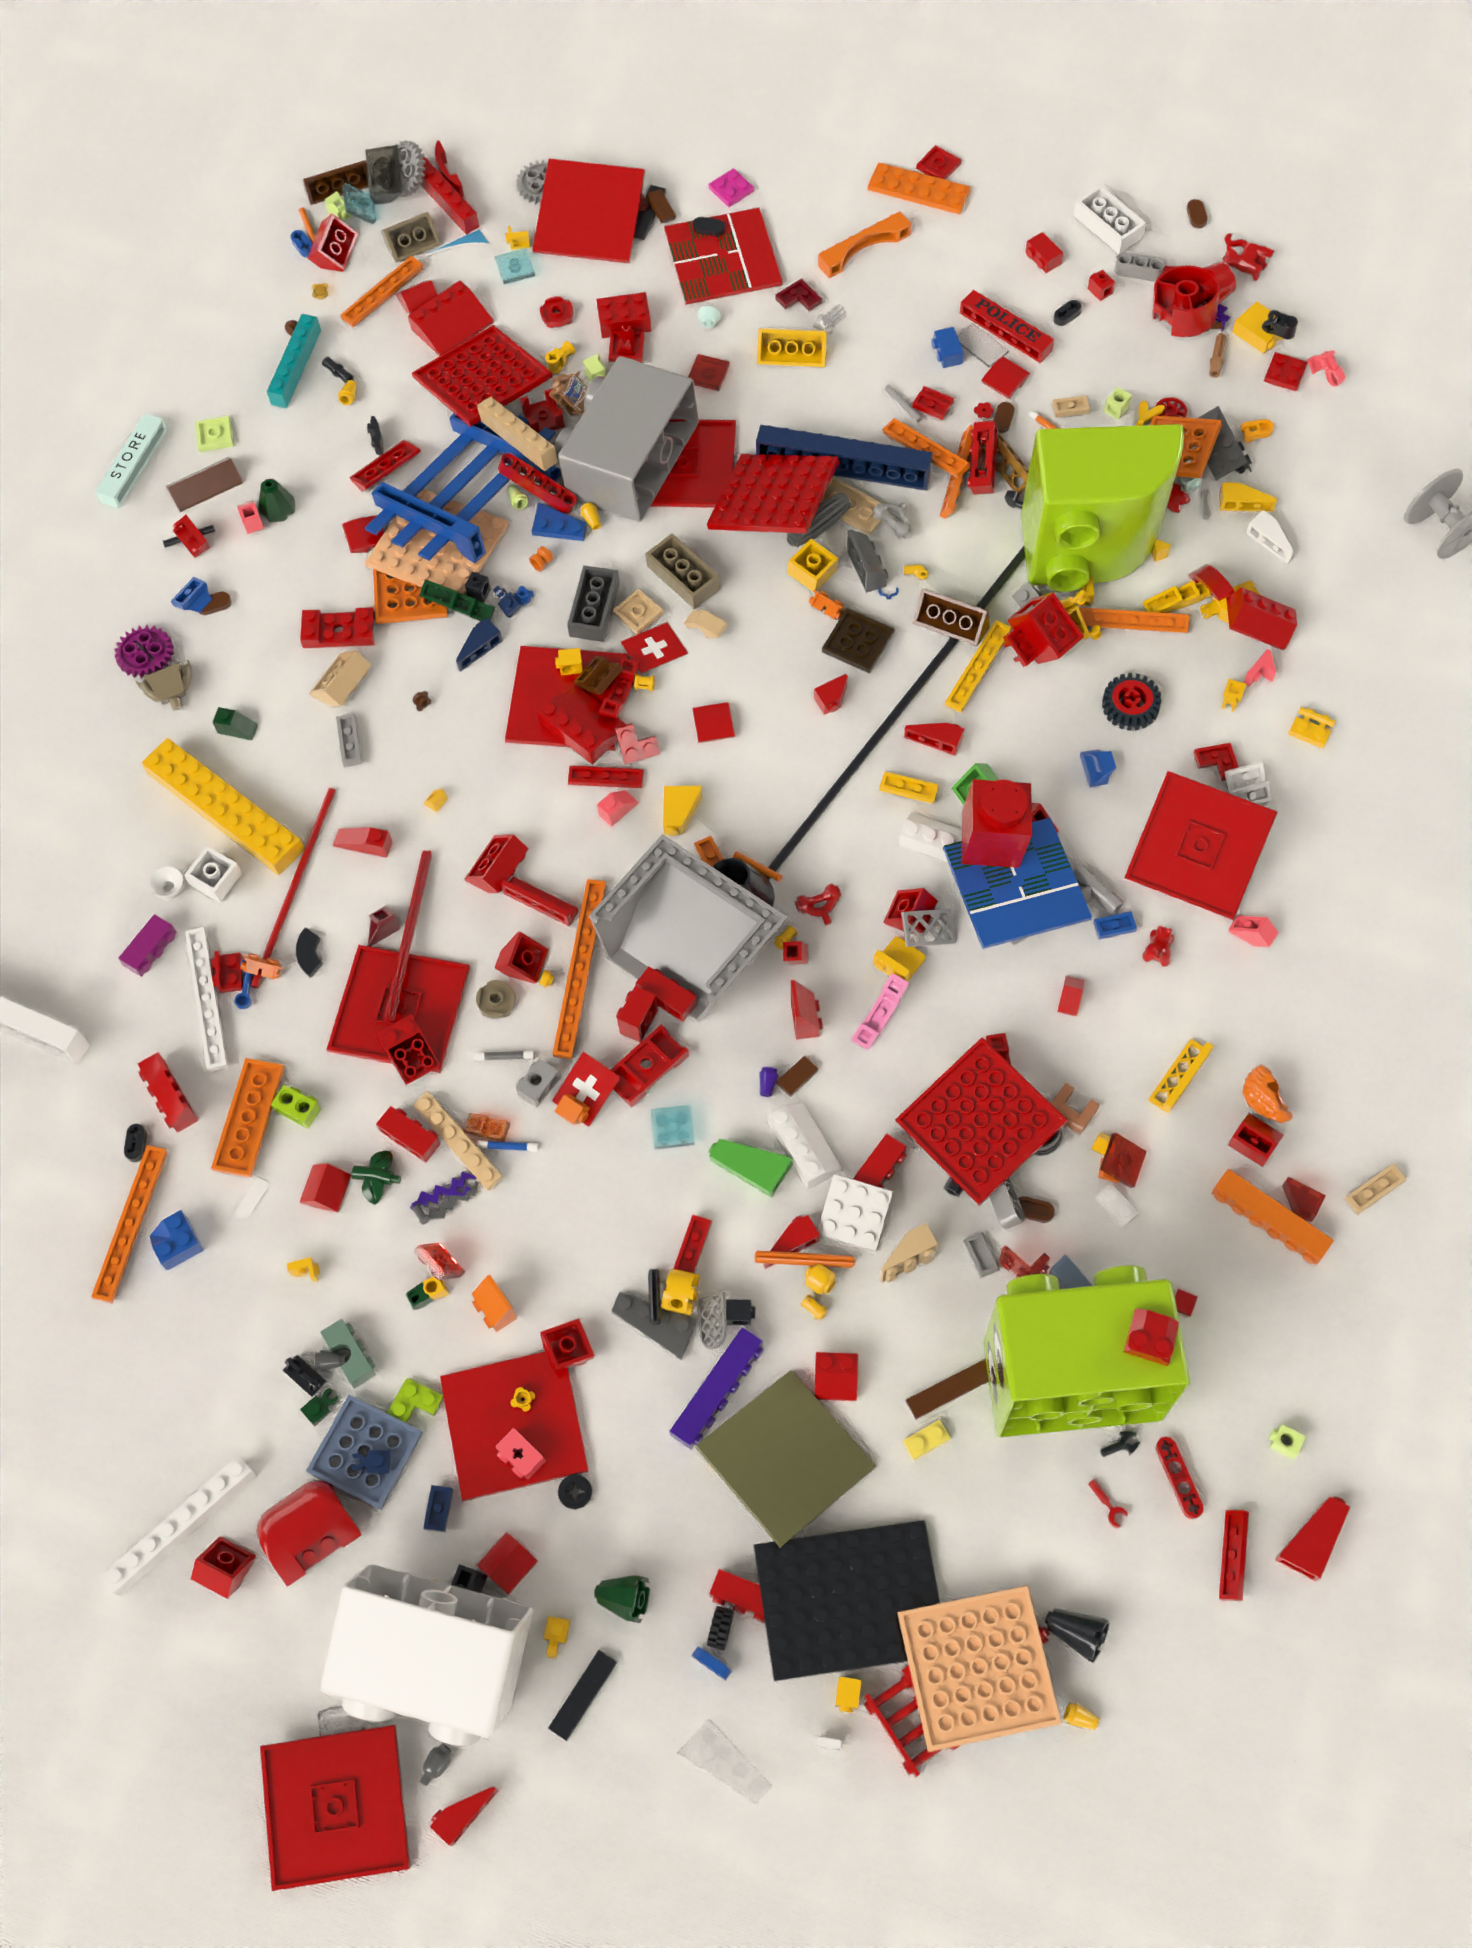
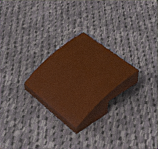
M595 656L575 679L574 684L588 692L601 695L623 668L619 663H612L605 657Z

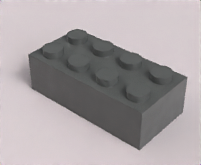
M583 565L567 624L569 637L605 642L620 584L618 570Z

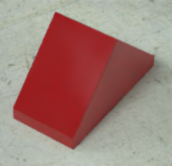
M1065 976L1057 1012L1077 1016L1085 980Z

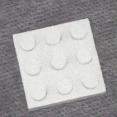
M833 1174L817 1230L818 1233L876 1251L893 1191Z

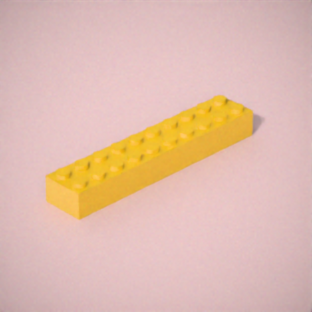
M166 738L141 762L148 775L278 876L304 851L303 844L297 836L169 738Z

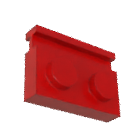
M923 386V389L913 401L912 407L943 421L951 405L954 404V398Z

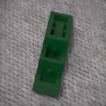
M426 579L419 594L424 599L477 621H483L486 618L491 621L495 611L493 606Z

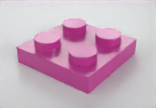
M734 168L708 184L709 190L727 207H731L754 192V187Z

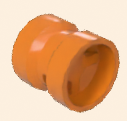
M541 546L537 553L529 558V562L536 570L542 571L546 564L550 563L554 557L546 547Z

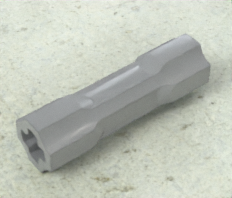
M1083 864L1075 868L1073 872L1078 884L1082 887L1090 886L1091 894L1110 914H1115L1123 906L1124 901L1104 886Z

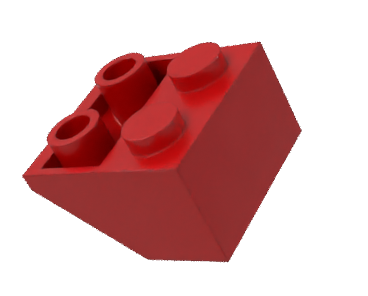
M1248 1113L1232 1136L1228 1146L1263 1167L1284 1134Z

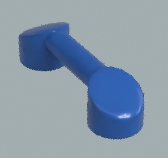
M243 972L242 993L236 995L234 999L235 1005L239 1009H247L252 1005L249 994L252 976L255 974Z

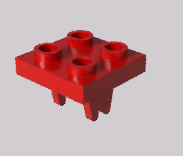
M621 326V331H611L609 362H615L620 356L643 362L645 331H633L631 326H628V329Z

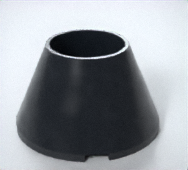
M726 858L712 866L737 884L743 885V888L770 906H774L775 893L773 886L762 872L736 858Z

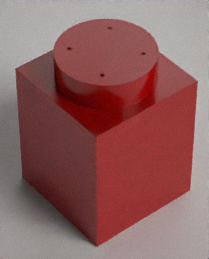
M973 779L962 810L961 864L1019 868L1032 837L1031 783L1013 782L1010 780Z

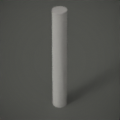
M890 385L885 387V391L917 422L922 420V416Z

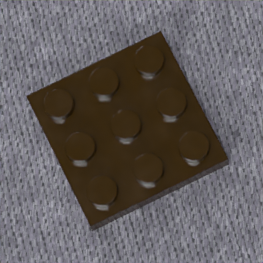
M846 608L823 645L822 653L870 674L894 635L895 629Z

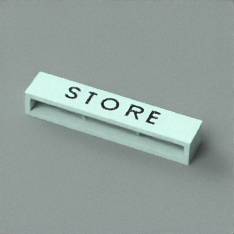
M144 413L138 421L128 441L122 447L118 457L113 461L110 470L106 472L105 478L97 487L96 494L101 503L120 508L167 431L163 419Z

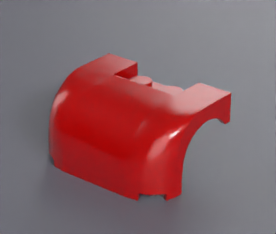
M310 1481L269 1508L261 1515L256 1530L261 1548L287 1587L306 1574L305 1571L341 1546L344 1548L362 1535L360 1529L340 1502L333 1486L324 1481Z

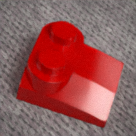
M1135 1309L1123 1352L1168 1366L1174 1351L1179 1322L1169 1316L1150 1310Z
M579 1318L540 1332L542 1345L550 1365L555 1371L574 1365H584L588 1360L595 1357Z

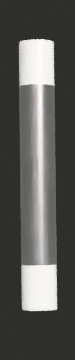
M534 1051L474 1053V1059H534Z

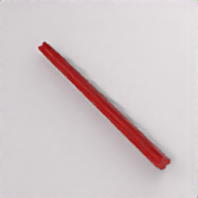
M423 850L421 853L406 925L396 961V969L384 1014L385 1021L387 1022L395 1021L396 1008H398L399 995H401L402 982H404L402 980L405 978L406 965H408L406 963H408L410 946H412L411 942H413L412 938H414L416 921H418L416 919H418L417 915H419L426 886L425 880H427L426 876H428L427 872H429L428 868H430L429 864H431L432 851Z

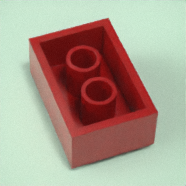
M646 292L596 299L602 339L610 338L611 331H621V326H624L625 329L631 326L633 331L652 332Z

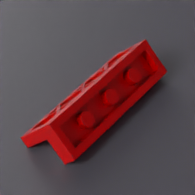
M512 876L509 882L503 880L501 883L504 895L567 926H570L579 912L577 907Z

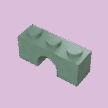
M340 1319L320 1332L332 1352L337 1353L343 1349L351 1350L350 1359L340 1367L354 1389L376 1375L373 1370L376 1366L370 1356L365 1357L363 1351L366 1349L360 1339L355 1340L353 1334L356 1332L350 1322L346 1324L343 1319Z

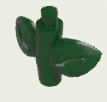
M391 1151L375 1153L370 1159V1166H353L351 1177L356 1180H364L362 1193L371 1204L376 1205L382 1198L384 1184L391 1186L393 1183L400 1184L401 1176L395 1175L393 1171H388L393 1162Z

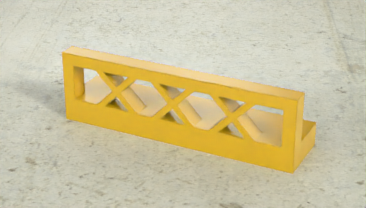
M1190 1039L1148 1101L1169 1114L1210 1055L1214 1046L1208 1042L1202 1046ZM1191 1046L1200 1051L1197 1057H1189L1188 1050ZM1187 1062L1188 1070L1179 1073L1177 1065ZM1177 1077V1086L1169 1088L1168 1078ZM1158 1093H1167L1168 1099L1164 1104L1155 1099Z

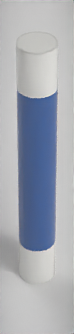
M478 1140L477 1144L479 1149L538 1151V1143Z

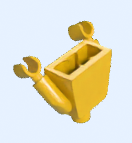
M1080 590L1076 597L1073 598L1071 596L1060 600L1084 635L1081 640L1088 639V637L1098 640L1102 634V631H1100L1101 627L1094 625L1092 630L1088 631L1079 607L1075 605V603L1083 605L1088 597H1082L1086 591Z

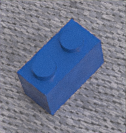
M954 327L934 331V338L931 339L933 349L937 351V360L941 362L942 367L947 368L963 364L964 352Z

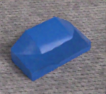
M193 577L170 602L173 606L183 610L201 612L210 603L212 598L209 595L207 583Z
M1100 750L1081 752L1080 758L1089 788L1108 784L1110 775L1116 769L1112 752Z

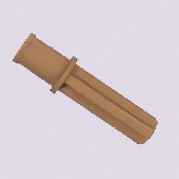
M1222 333L1216 336L1213 356L1210 359L1209 375L1213 378L1220 376L1221 366L1224 363L1223 353L1226 335Z

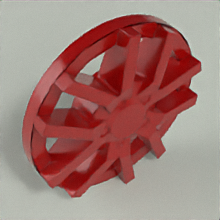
M1167 397L1161 399L1156 404V406L1164 405L1165 407L1164 411L1158 416H1182L1185 418L1187 416V407L1180 399Z

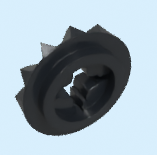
M572 1474L565 1477L559 1484L558 1498L566 1508L576 1510L585 1507L591 1500L592 1487L584 1476ZM574 1483H576L578 1490L584 1491L577 1494L576 1501L572 1494L566 1493L573 1491Z

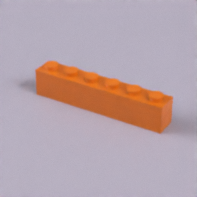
M1227 1169L1211 1193L1217 1201L1232 1207L1231 1209L1236 1214L1248 1218L1252 1225L1267 1231L1271 1238L1280 1240L1287 1249L1296 1251L1310 1264L1314 1263L1317 1265L1334 1242L1329 1236L1230 1169Z

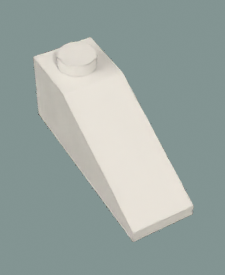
M1263 510L1249 523L1246 534L1288 564L1294 551L1278 521L1271 514Z

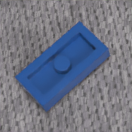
M1132 911L1094 919L1093 922L1098 939L1132 933L1137 930Z

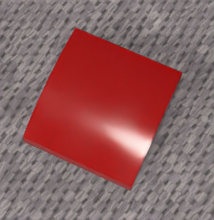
M1002 356L988 370L981 381L1010 400L1017 388L1022 387L1030 372Z
M376 516L357 518L342 524L351 553H368L369 548H375L384 531L382 529L377 535L366 531L365 527Z
M729 702L692 708L698 743L735 737Z

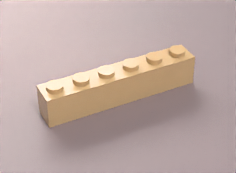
M492 397L477 405L481 422L545 471L558 462L554 445Z

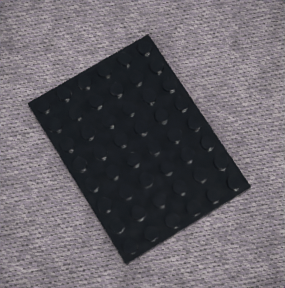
M925 1520L795 1538L788 1541L781 1548L774 1541L753 1545L773 1682L908 1662L897 1613L940 1604Z

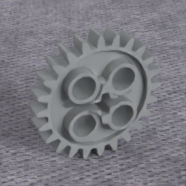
M404 140V142L400 141V145L396 144V149H392L393 155L389 154L391 160L387 161L389 167L386 170H389V173L386 176L389 177L387 182L391 184L389 188L393 189L396 195L407 197L408 195L412 196V193H416V188H420L419 182L422 183L421 177L425 176L422 172L426 169L423 167L426 161L422 160L424 154L421 153L422 149L419 148L418 144Z
M536 160V164L530 162V167L524 166L525 170H520V174H517L518 179H516L520 196H523L524 200L528 199L529 203L534 201L535 205L541 202L548 165V162L545 163L544 160L541 163Z

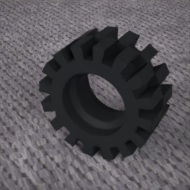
M716 1606L707 1640L708 1647L725 1650L734 1610Z

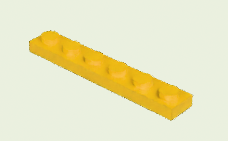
M995 620L946 699L945 706L960 713L963 711L1005 642L1003 637L1012 630V627Z

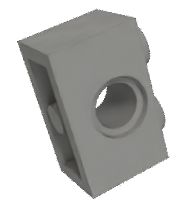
M539 1058L537 1062L532 1063L529 1067L528 1074L517 1082L516 1091L518 1096L537 1108L561 1078L559 1070ZM534 1080H541V1083L537 1085L532 1084Z

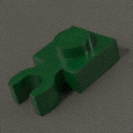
M331 1388L324 1391L321 1399L316 1395L300 1409L314 1426L331 1412L327 1407L337 1404L340 1400L338 1396L331 1400L328 1399L329 1395L333 1392Z

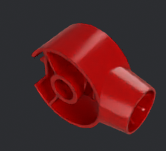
M1217 262L1204 268L1184 265L1163 272L1154 284L1152 319H1156V314H1158L1159 321L1165 320L1172 326L1171 336L1192 337L1206 332L1214 325L1217 319L1218 305L1236 289V279L1231 268L1223 262ZM1203 301H1209L1206 305L1197 308V305H1201Z

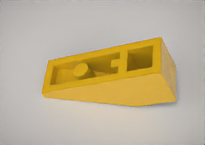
M1222 482L1219 492L1220 511L1262 512L1264 510L1265 512H1273L1277 498L1242 483Z

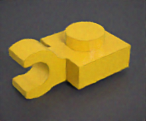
M548 1616L544 1640L550 1641L546 1653L547 1657L556 1659L559 1643L566 1644L570 1620Z

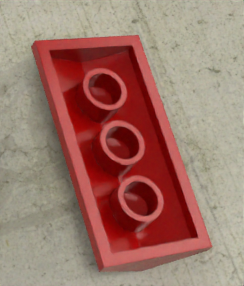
M403 440L349 478L363 492L420 453L421 450Z

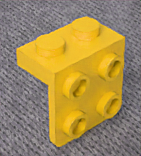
M894 937L883 952L878 950L874 954L873 965L889 976L893 973L908 982L926 960V955L914 947H906L905 941L900 937Z

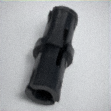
M329 356L323 359L322 365L330 370L333 376L340 378L345 383L348 380L353 381L354 376L347 372L341 364H337Z

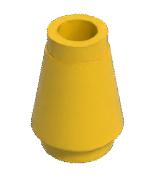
M348 380L338 393V399L343 405H350L355 400L357 384L354 381Z
M591 502L584 504L580 509L581 515L592 530L599 529L602 525L596 505Z
M1068 1703L1063 1716V1720L1067 1721L1068 1725L1092 1730L1097 1728L1099 1717L1077 1703Z

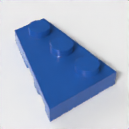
M538 503L531 532L534 536L584 541L587 524Z

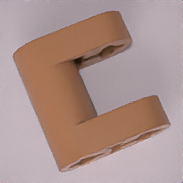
M1065 1083L1051 1104L1068 1120L1065 1126L1081 1135L1099 1109L1100 1104L1091 1099L1082 1113H1078L1066 1105L1075 1088Z

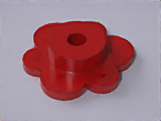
M988 402L984 404L978 403V406L974 408V413L978 414L979 418L984 417L988 419L994 412V409L991 408V404Z

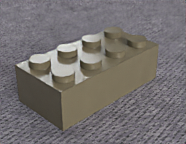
M670 534L645 553L647 567L693 609L721 589L720 576L674 534Z

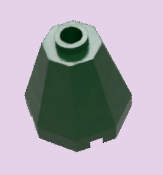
M266 479L260 486L259 514L264 516L269 522L285 521L287 515L294 513L295 499L275 479Z
M633 1575L602 1580L595 1587L594 1597L597 1599V1604L624 1620L641 1623L642 1619L639 1616L640 1614L645 1615L649 1601L650 1587L645 1586V1582L649 1583V1578Z

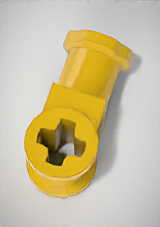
M564 342L560 349L555 348L545 355V360L548 363L547 369L552 374L560 373L562 367L566 364V359L575 353V348L570 342Z

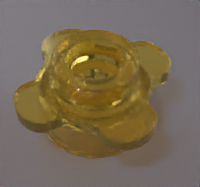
M328 284L312 285V296L319 300L325 299L328 296Z

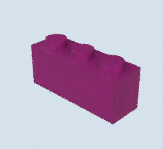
M154 914L118 959L125 968L142 977L144 973L150 970L156 958L162 955L165 947L174 940L177 932L170 923Z

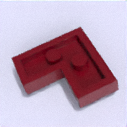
M802 278L775 294V300L785 310L798 301L808 311L822 304V298Z

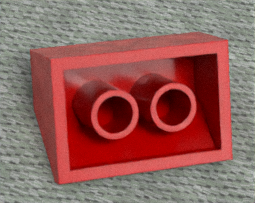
M332 213L321 222L307 259L321 269L343 272L359 233Z
M514 834L494 835L464 880L487 893H499L503 890L501 883L503 880L507 881L513 876L516 871L515 868L524 860L529 848Z

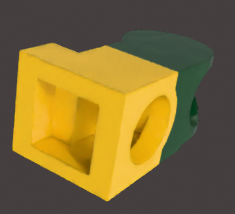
M435 1274L409 1290L406 1296L413 1310H418L450 1293L443 1279Z

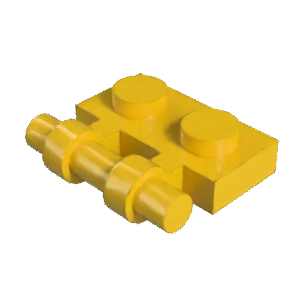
M1300 707L1298 714L1305 717L1302 719L1296 716L1288 735L1324 748L1331 733V730L1325 728V725L1333 727L1336 721L1330 719L1328 715L1324 714L1323 716L1313 712V709ZM1313 719L1315 721L1320 722V725L1309 722V720Z

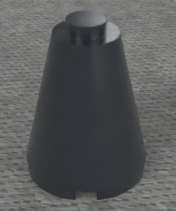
M1056 1608L1053 1612L1049 1611L1045 1618V1624H1047V1629L1088 1661L1093 1663L1096 1661L1101 1652L1099 1648L1101 1644H1104L1108 1634L1109 1620Z

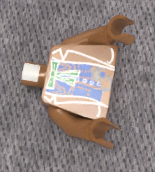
M580 371L576 375L572 373L555 377L553 385H551L553 389L549 393L570 416L580 413L583 415L584 400L588 387L583 383L586 375Z

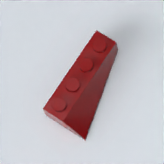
M159 1052L137 1063L140 1068L138 1074L143 1082H148L149 1086L146 1088L151 1097L155 1096L158 1101L155 1104L160 1113L164 1112L167 1117L164 1118V1121L169 1129L173 1127L178 1133L199 1121Z

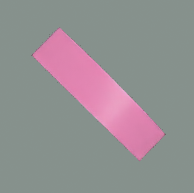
M893 973L890 975L882 988L881 995L863 1024H860L851 1040L867 1050L870 1049L893 1015L909 982Z

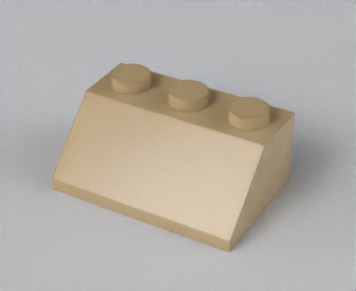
M356 650L340 653L309 694L331 707L342 706L347 702V696L350 692L357 689V683L360 679H363L368 674L371 664Z

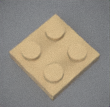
M637 589L612 610L613 614L635 634H640L663 614V609L640 589Z

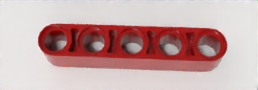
M505 453L502 455L498 471L503 476L564 514L572 512L577 501L574 493L513 454Z

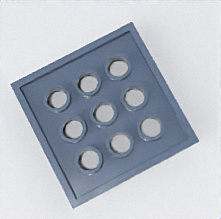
M348 1395L306 1472L382 1510L423 1432ZM361 1418L363 1420L362 1426L358 1429L352 1428L353 1420ZM375 1427L380 1428V1436L371 1438L370 1431ZM394 1436L398 1437L399 1444L396 1447H389V1439ZM346 1437H350L352 1439L350 1447L342 1448L341 1441ZM365 1446L370 1447V1450H389V1474H368L366 1467H364L357 1476H349V1469L353 1465L357 1466L360 1464V1459H354L352 1454L359 1453L360 1449ZM339 1456L341 1464L338 1467H331V1459ZM371 1475L378 1477V1482L374 1486L367 1485V1479Z

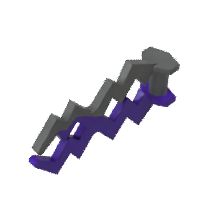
M462 1172L460 1181L452 1177L449 1189L435 1185L433 1195L421 1191L418 1200L411 1203L410 1208L414 1211L422 1225L428 1223L429 1220L444 1219L445 1209L452 1211L455 1199L468 1201L469 1195L475 1196L478 1185L477 1181L474 1182L472 1188L465 1186L464 1193L457 1192V1188H464L465 1178L477 1180V1178L472 1174ZM440 1194L449 1197L448 1203L440 1201L438 1212L429 1209V1215H426L420 1207L421 1205L428 1207V1201L438 1204Z

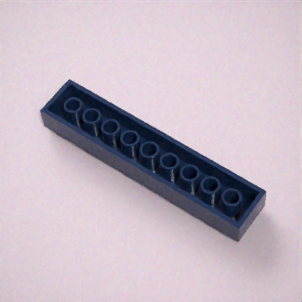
M760 424L756 438V455L833 456L839 459V464L833 476L927 491L933 452Z

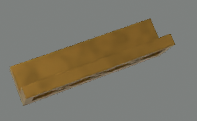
M998 433L997 448L999 451H997V454H1003V463H997L996 461V469L1011 488L1020 495L1026 489L1029 468L1002 435ZM981 442L982 452L986 456V445H983ZM1011 465L1013 467L1012 475L1006 474V466ZM1021 477L1024 483L1018 488L1016 486V478Z

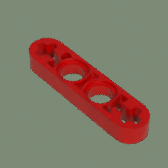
M1167 1436L1162 1437L1155 1447L1158 1457L1183 1514L1188 1519H1197L1204 1510L1202 1501L1175 1441ZM1163 1442H1165L1166 1445H1171L1169 1453L1171 1456L1175 1454L1176 1457H1171L1167 1461L1165 1460V1458H1167L1169 1455L1166 1450L1161 1449ZM1171 1462H1177L1180 1465L1181 1471L1179 1473L1170 1471L1169 1464ZM1181 1482L1187 1483L1190 1487L1189 1493L1182 1494L1178 1490V1484ZM1191 1495L1194 1496V1498H1192L1190 1501L1193 1506L1198 1507V1509L1196 1510V1514H1194L1193 1511H1188L1190 1503L1188 1500L1184 1502L1183 1499H1186Z

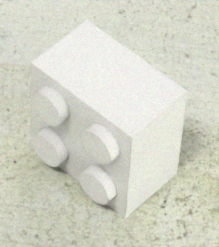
M207 846L184 876L190 886L221 902L243 873L236 862Z

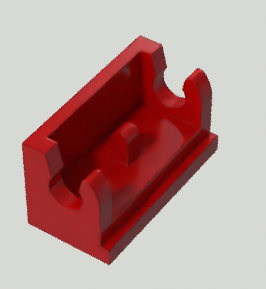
M186 514L173 524V532L194 558L210 548L208 541Z

